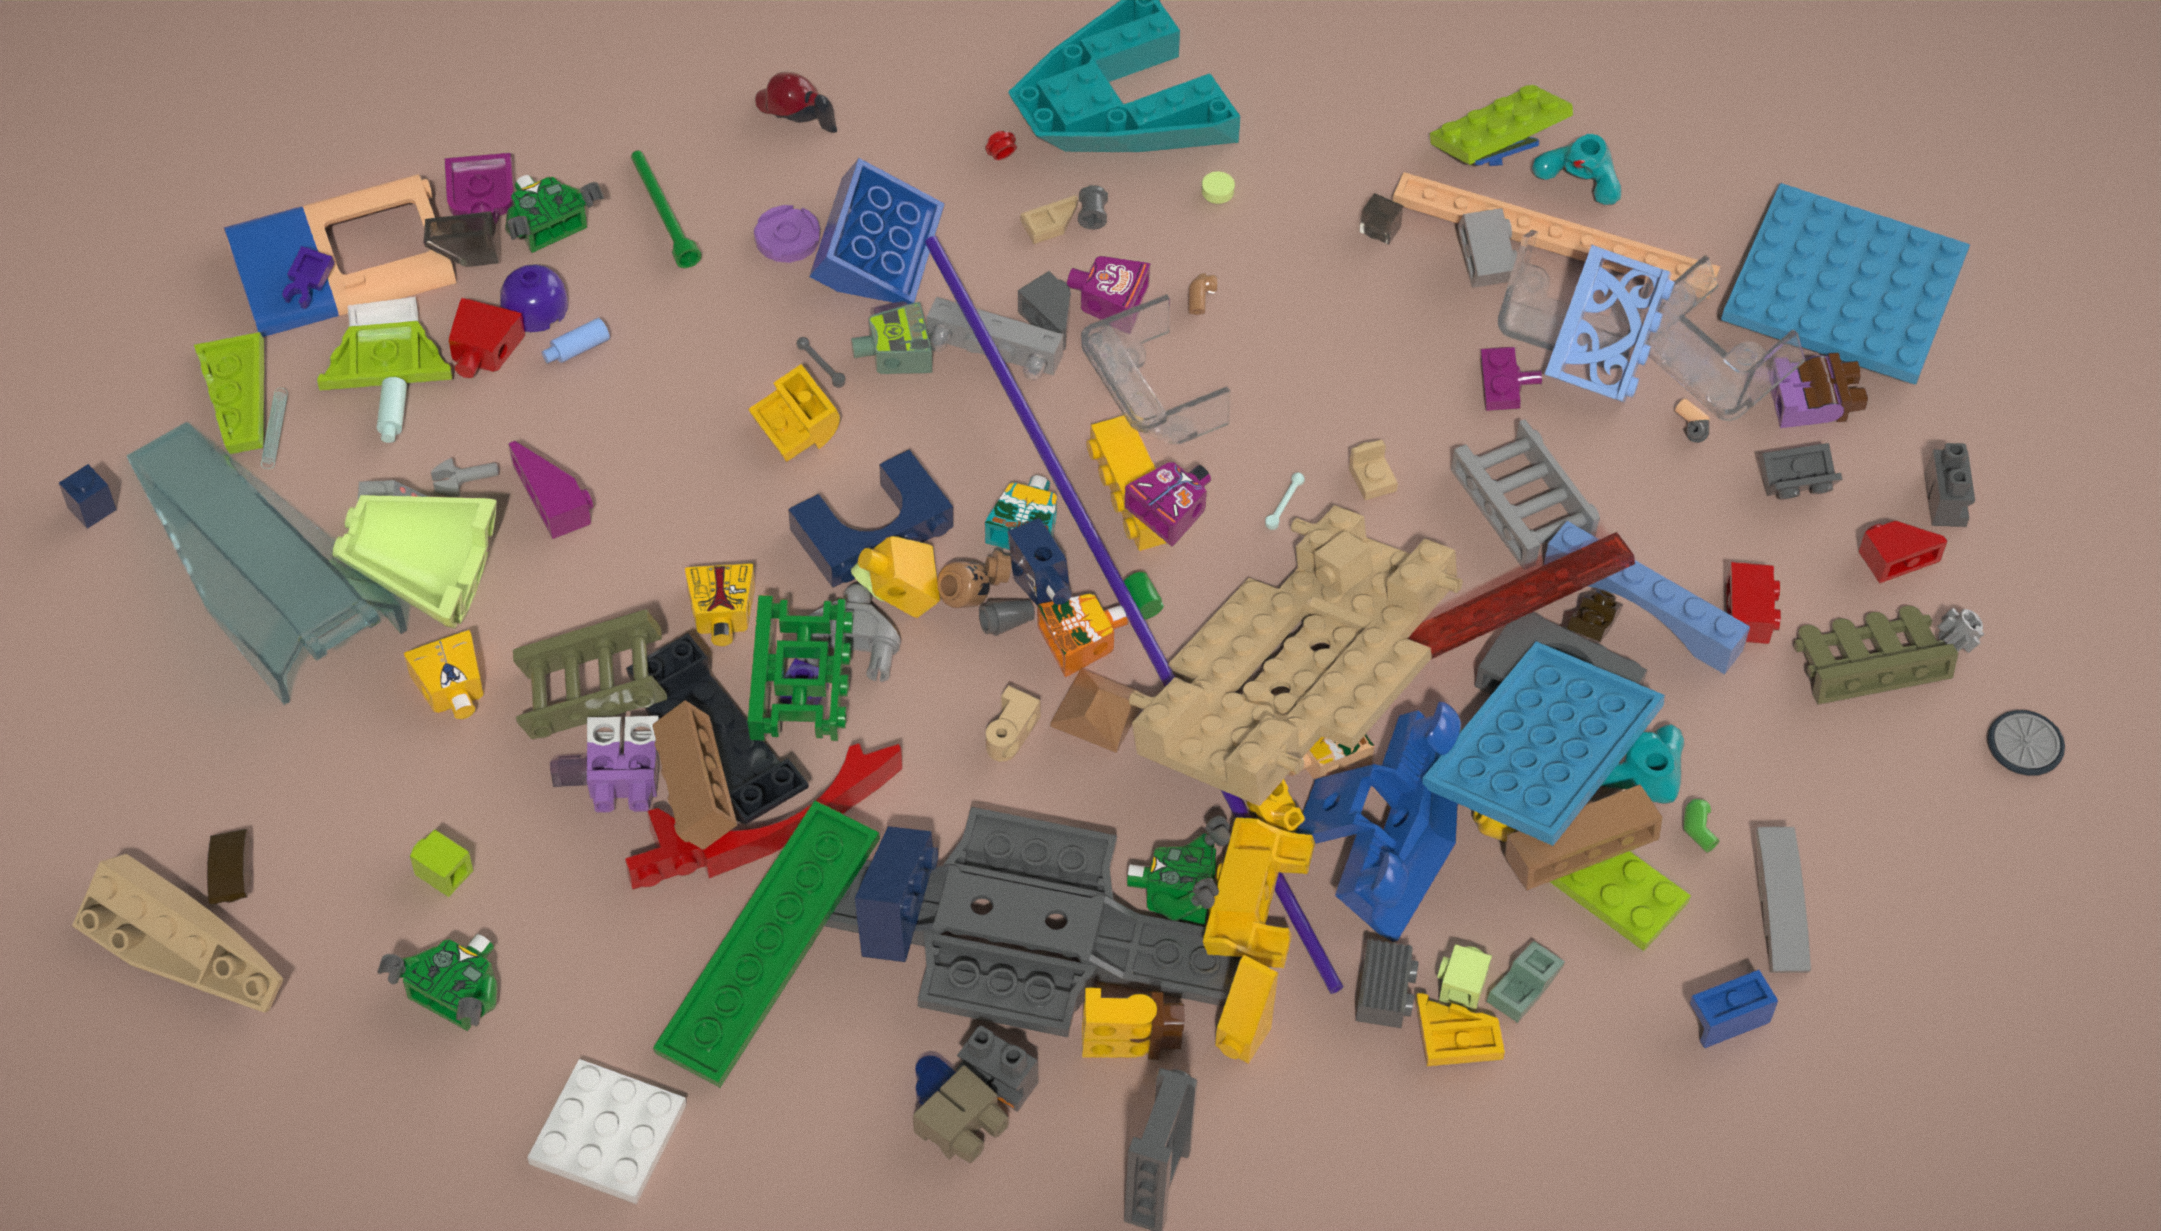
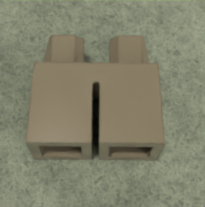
M963 1065L940 1088V1093L937 1091L913 1114L914 1133L925 1141L928 1139L933 1141L941 1148V1151L949 1160L956 1154L968 1163H972L984 1149V1142L975 1134L983 1128L994 1138L999 1137L1008 1128L1009 1117L997 1105V1094Z

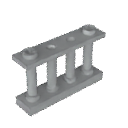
M1526 419L1519 421L1515 442L1480 457L1474 455L1466 444L1454 449L1451 465L1452 473L1523 570L1536 565L1540 544L1552 540L1567 521L1596 537L1600 521L1596 507L1586 501L1544 445L1540 433L1537 430H1533ZM1522 453L1532 464V467L1498 482L1495 479L1492 480L1485 470ZM1540 478L1544 480L1551 490L1518 506L1511 505L1503 495ZM1558 503H1561L1570 515L1535 532L1529 530L1522 521L1523 518Z

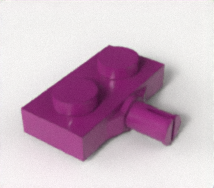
M1515 347L1481 349L1486 411L1520 409L1522 385H1542L1541 370L1521 372L1516 362Z

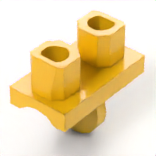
M1284 779L1260 806L1247 801L1249 810L1256 812L1261 821L1284 831H1293L1305 820L1300 808L1296 807Z

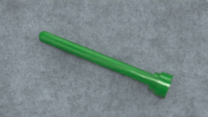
M639 150L634 151L631 154V159L674 243L672 256L676 264L684 269L695 266L702 256L696 242L685 237L644 154Z

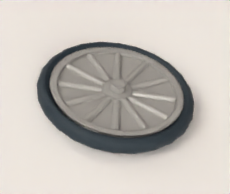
M2014 710L2006 712L1991 724L1988 731V745L1993 757L2002 766L2017 774L2026 776L2046 774L2054 770L2061 763L2065 754L2064 737L2059 728L2047 717L2033 711Z

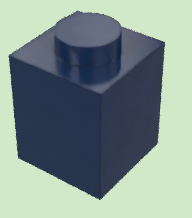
M89 464L59 482L67 508L87 529L117 510L108 484Z

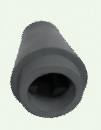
M1030 600L988 601L985 606L979 608V621L985 634L992 633L994 636L1025 624L1028 621H1033L1035 616Z

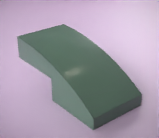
M1533 941L1513 962L1510 972L1490 991L1486 1002L1518 1023L1549 987L1564 966L1565 961Z

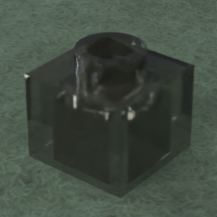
M1374 193L1362 210L1360 232L1389 245L1401 228L1404 206Z

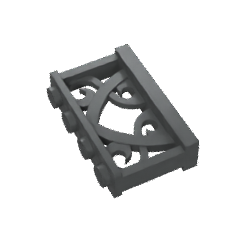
M1159 1069L1156 1079L1155 1104L1142 1139L1133 1137L1128 1150L1124 1222L1151 1231H1163L1167 1220L1171 1183L1181 1157L1189 1158L1192 1149L1198 1081L1195 1078H1191L1184 1071Z

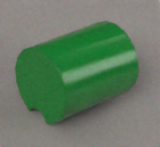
M1137 572L1124 580L1144 620L1156 616L1163 609V600L1147 573Z

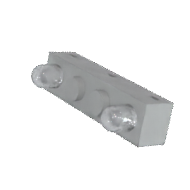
M936 297L927 315V333L931 350L941 352L949 344L966 349L971 353L985 355L959 305L956 302ZM976 309L1005 363L1023 366V374L1029 380H1037L1043 373L1054 376L1063 357L1064 334Z

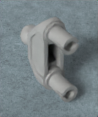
M852 584L846 588L843 594V599H846L847 612H853L852 634H846L845 643H851V650L871 652L869 667L866 672L867 677L877 681L879 670L881 672L880 682L887 681L890 676L892 656L900 648V637L890 622L872 605H869L871 602L870 591L862 584ZM834 601L831 604L838 605V601ZM823 607L808 616H823ZM832 620L831 634H812L811 641L828 642L829 647L834 648L836 620ZM797 658L805 663L808 661L810 665L818 667L819 659Z

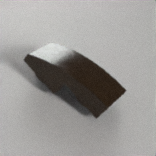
M1590 591L1584 596L1579 610L1571 616L1567 629L1601 642L1610 631L1624 604L1615 601L1616 596L1607 591Z
M247 829L210 836L207 861V890L210 905L222 902L231 903L248 897L252 874L247 864L251 845V838Z

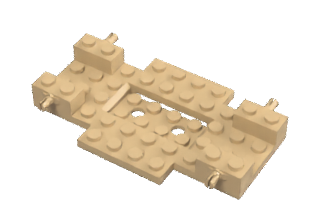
M1335 505L1319 522L1314 524L1300 518H1295L1291 525V531L1305 537L1296 546L1298 569L1285 583L1277 589L1248 578L1171 660L1168 665L1175 677L1158 695L1150 697L1137 690L1131 693L1129 704L1144 710L1132 722L1137 754L1260 806L1290 771L1295 774H1299V771H1302L1304 767V760L1302 758L1321 736L1353 749L1431 660L1430 647L1407 638L1449 591L1458 593V590H1461L1463 581L1461 578H1457L1456 551L1454 549L1424 539L1409 554L1367 538L1364 516ZM1343 531H1346L1370 546L1373 573L1342 595L1334 589L1322 585L1317 579L1314 553ZM1303 619V628L1294 637L1285 640L1283 650L1274 659L1265 662L1263 672L1254 681L1245 684L1243 694L1235 693ZM1319 642L1330 645L1328 649H1320L1317 652L1311 649L1312 645ZM1279 686L1290 689L1289 693H1282L1277 696L1270 693L1272 689Z

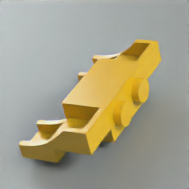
M1235 819L1224 863H1220L1217 869V888L1219 894L1214 896L1215 903L1209 908L1210 915L1203 938V944L1208 955L1236 957L1246 955L1267 967L1284 968L1292 938L1289 928L1265 924L1279 872L1308 874L1315 847L1313 835L1284 831L1270 826L1259 819Z

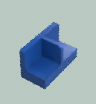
M1760 969L1692 995L1690 1005L1704 1027L1700 1040L1704 1048L1770 1023L1778 1003V999Z

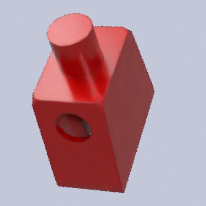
M461 298L448 341L452 360L457 362L455 371L464 378H472L478 368L492 372L498 371L525 336L522 313Z

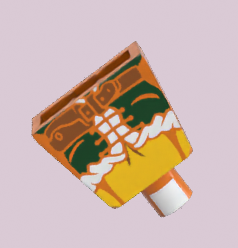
M1092 594L1071 597L1066 603L1056 605L1053 601L1037 605V626L1065 677L1111 653L1114 649V630L1128 624L1126 613L1121 605L1103 611L1097 598Z

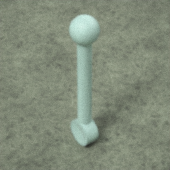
M1297 472L1292 475V483L1273 515L1266 517L1265 526L1268 529L1275 530L1279 527L1280 515L1296 488L1305 481L1302 473Z

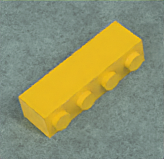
M1130 414L1092 424L1090 426V439L1086 441L1087 451L1091 460L1096 459L1099 464L1098 472L1103 486H1109L1112 492L1110 496L1115 512H1121L1124 518L1123 527L1127 538L1134 540L1139 551L1166 544L1162 538L1124 508L1125 486L1155 470V466Z

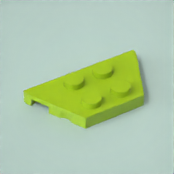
M418 321L349 326L342 337L341 345L335 348L330 356V366L325 374H319L317 383L319 391L381 386L382 381L389 377L400 378L406 383L452 380V372L449 364H445L440 357L435 344L426 337L425 330Z

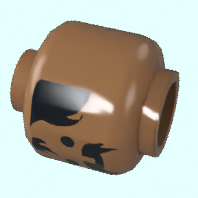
M952 562L941 570L937 580L940 598L946 605L952 608L976 607L984 602L990 590V579L987 571L976 562Z

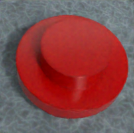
M998 131L988 138L985 151L988 155L993 156L994 160L1005 159L1017 149L1015 144L1016 138L1012 132Z

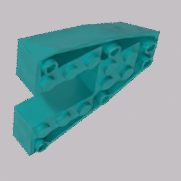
M1120 0L1053 48L1008 91V94L1035 135L1065 152L1138 153L1239 143L1241 116L1211 73L1123 104L1109 82L1179 57L1180 29L1159 0Z

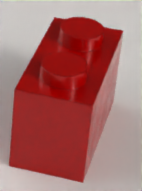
M1731 562L1726 579V613L1750 626L1746 642L1769 644L1773 630L1779 631L1781 623V610L1775 609V601H1778L1780 596V580H1774V566Z

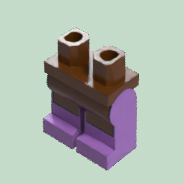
M1829 353L1828 357L1818 355L1803 360L1787 361L1785 355L1771 356L1767 380L1780 428L1828 423L1835 420L1837 423L1847 422L1849 412L1866 410L1868 402L1866 388L1849 389L1848 387L1851 384H1859L1861 375L1858 361L1841 362L1839 353Z

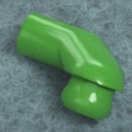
M1693 799L1685 807L1683 829L1708 853L1720 841L1706 827L1708 813H1711V806L1706 800Z

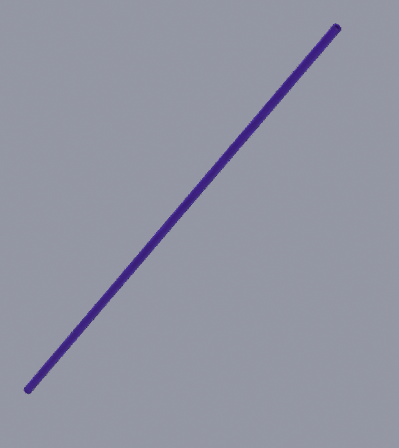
M936 236L927 238L925 244L1118 602L1123 607L1164 687H1166L1175 677L1172 669L1169 667L1165 656ZM1221 790L1235 818H1252L1242 798ZM1279 872L1274 890L1330 994L1337 993L1344 986L1285 877Z

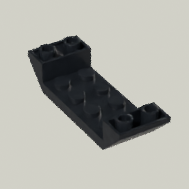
M689 633L647 656L648 676H653L667 694V700L654 703L650 707L645 708L648 715L659 716L660 719L686 700L710 717L736 821L748 824L809 788L808 782L788 758L780 762L763 740H750L747 720L710 675L708 657ZM632 664L626 670L631 681H634Z

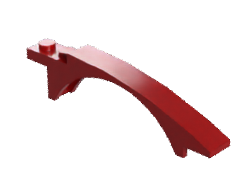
M859 743L849 746L839 774L816 801L841 814L845 813L881 788L902 770V749L900 745L896 744L865 755ZM811 805L794 816L772 825L749 830L729 831L704 850L690 841L685 842L678 836L674 827L676 823L674 817L659 808L648 810L650 831L657 848L625 858L631 887L633 890L640 887H652L662 880L677 875H689L702 867H705L710 879L769 856L785 847Z

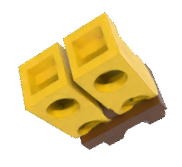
M1085 988L1082 1016V1058H1137L1148 1054V1060H1159L1161 1049H1181L1182 1031H1184L1185 1026L1184 1004L1163 1003V992H1151V998L1143 994H1135L1127 999L1101 998V988Z

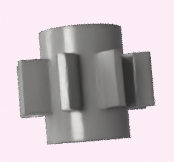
M1952 608L1941 617L1943 622L1938 625L1940 629L1939 639L1944 640L1946 645L1953 643L1957 652L1964 648L1969 653L1980 644L1979 639L1984 636L1982 632L1983 623L1975 612L1963 609L1958 613Z

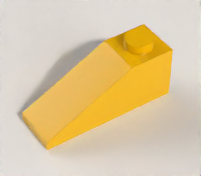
M1243 955L1239 962L1220 1017L1215 1046L1231 1059L1239 1058L1249 1064L1272 1027L1278 972L1246 955Z

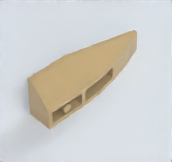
M124 854L100 861L72 924L74 928L131 966L264 1013L270 1010L283 982V978L237 932L191 896L131 856Z

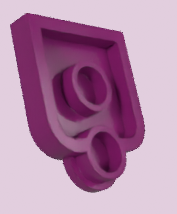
M511 153L444 158L446 196L451 214L457 218L466 219L467 224L474 230L485 231L494 227L498 222L499 216L506 214L507 210L512 206L511 195L514 192Z

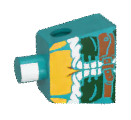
M1039 475L1032 476L1028 486L1018 483H1011L1007 486L986 518V544L1010 550L1008 531L1038 518L1041 519L1051 536H1054L1058 496L1048 491L1050 482L1045 477Z

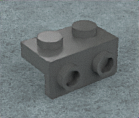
M1829 443L1767 452L1759 455L1767 496L1779 494L1780 500L1800 496V491L1812 489L1813 494L1827 493L1833 491V486L1843 480L1841 473H1835Z

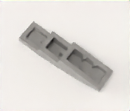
M1757 827L1760 902H1763L1765 937H1768L1770 973H1808L1811 971L1809 935L1795 827Z

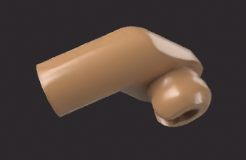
M1201 273L1191 282L1189 286L1190 314L1201 315L1205 313L1206 292L1215 293L1217 291V276H1206V273Z

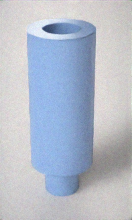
M596 318L551 340V347L543 350L541 353L547 364L556 359L563 363L610 339L609 332L604 322L600 318Z

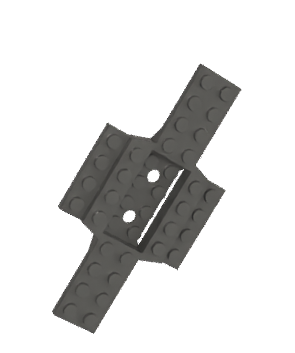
M975 807L970 809L963 838L943 866L936 867L935 870L931 871L911 944L924 946L926 971L918 996V1007L1063 1037H1069L1075 1011L1077 1012L1084 1001L1085 988H1093L1097 981L1148 992H1163V995L1224 1007L1242 957L1208 955L1203 944L1206 927L1141 915L1114 901L1110 869L1117 845V835ZM867 860L825 924V927L859 933L855 896L872 861ZM978 899H986L991 902L993 908L988 914L978 915L972 911V903ZM1052 914H1060L1066 918L1067 924L1062 929L1053 930L1046 925L1045 920ZM950 931L955 935L965 934L985 938L995 943L1005 942L1025 946L1030 950L1040 949L1060 953L1066 957H1077L1081 963L940 934Z

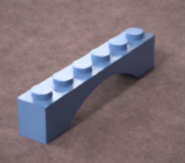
M1569 521L1562 526L1548 543L1543 569L1572 586H1588L1602 589L1637 604L1666 625L1685 644L1695 658L1724 675L1743 652L1750 626Z

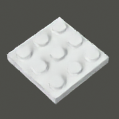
M579 1059L527 1157L528 1162L532 1166L637 1204L687 1105L686 1098Z

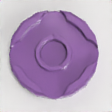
M782 205L769 209L761 214L758 224L754 228V240L757 249L765 257L776 262L791 263L803 260L815 251L820 242L821 234L817 218L809 210L802 207L801 210L793 209V205Z

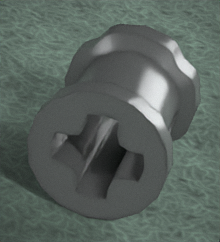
M1097 185L1082 188L1079 192L1082 210L1078 213V222L1086 229H1100L1107 223L1104 205L1108 202V193L1103 187Z

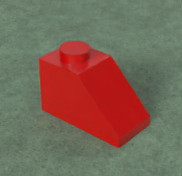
M1895 520L1884 525L1876 524L1865 531L1858 552L1880 584L1940 562L1948 541L1943 535Z

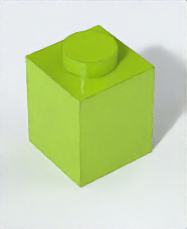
M435 829L426 839L419 840L409 855L414 875L447 897H450L473 872L469 852Z

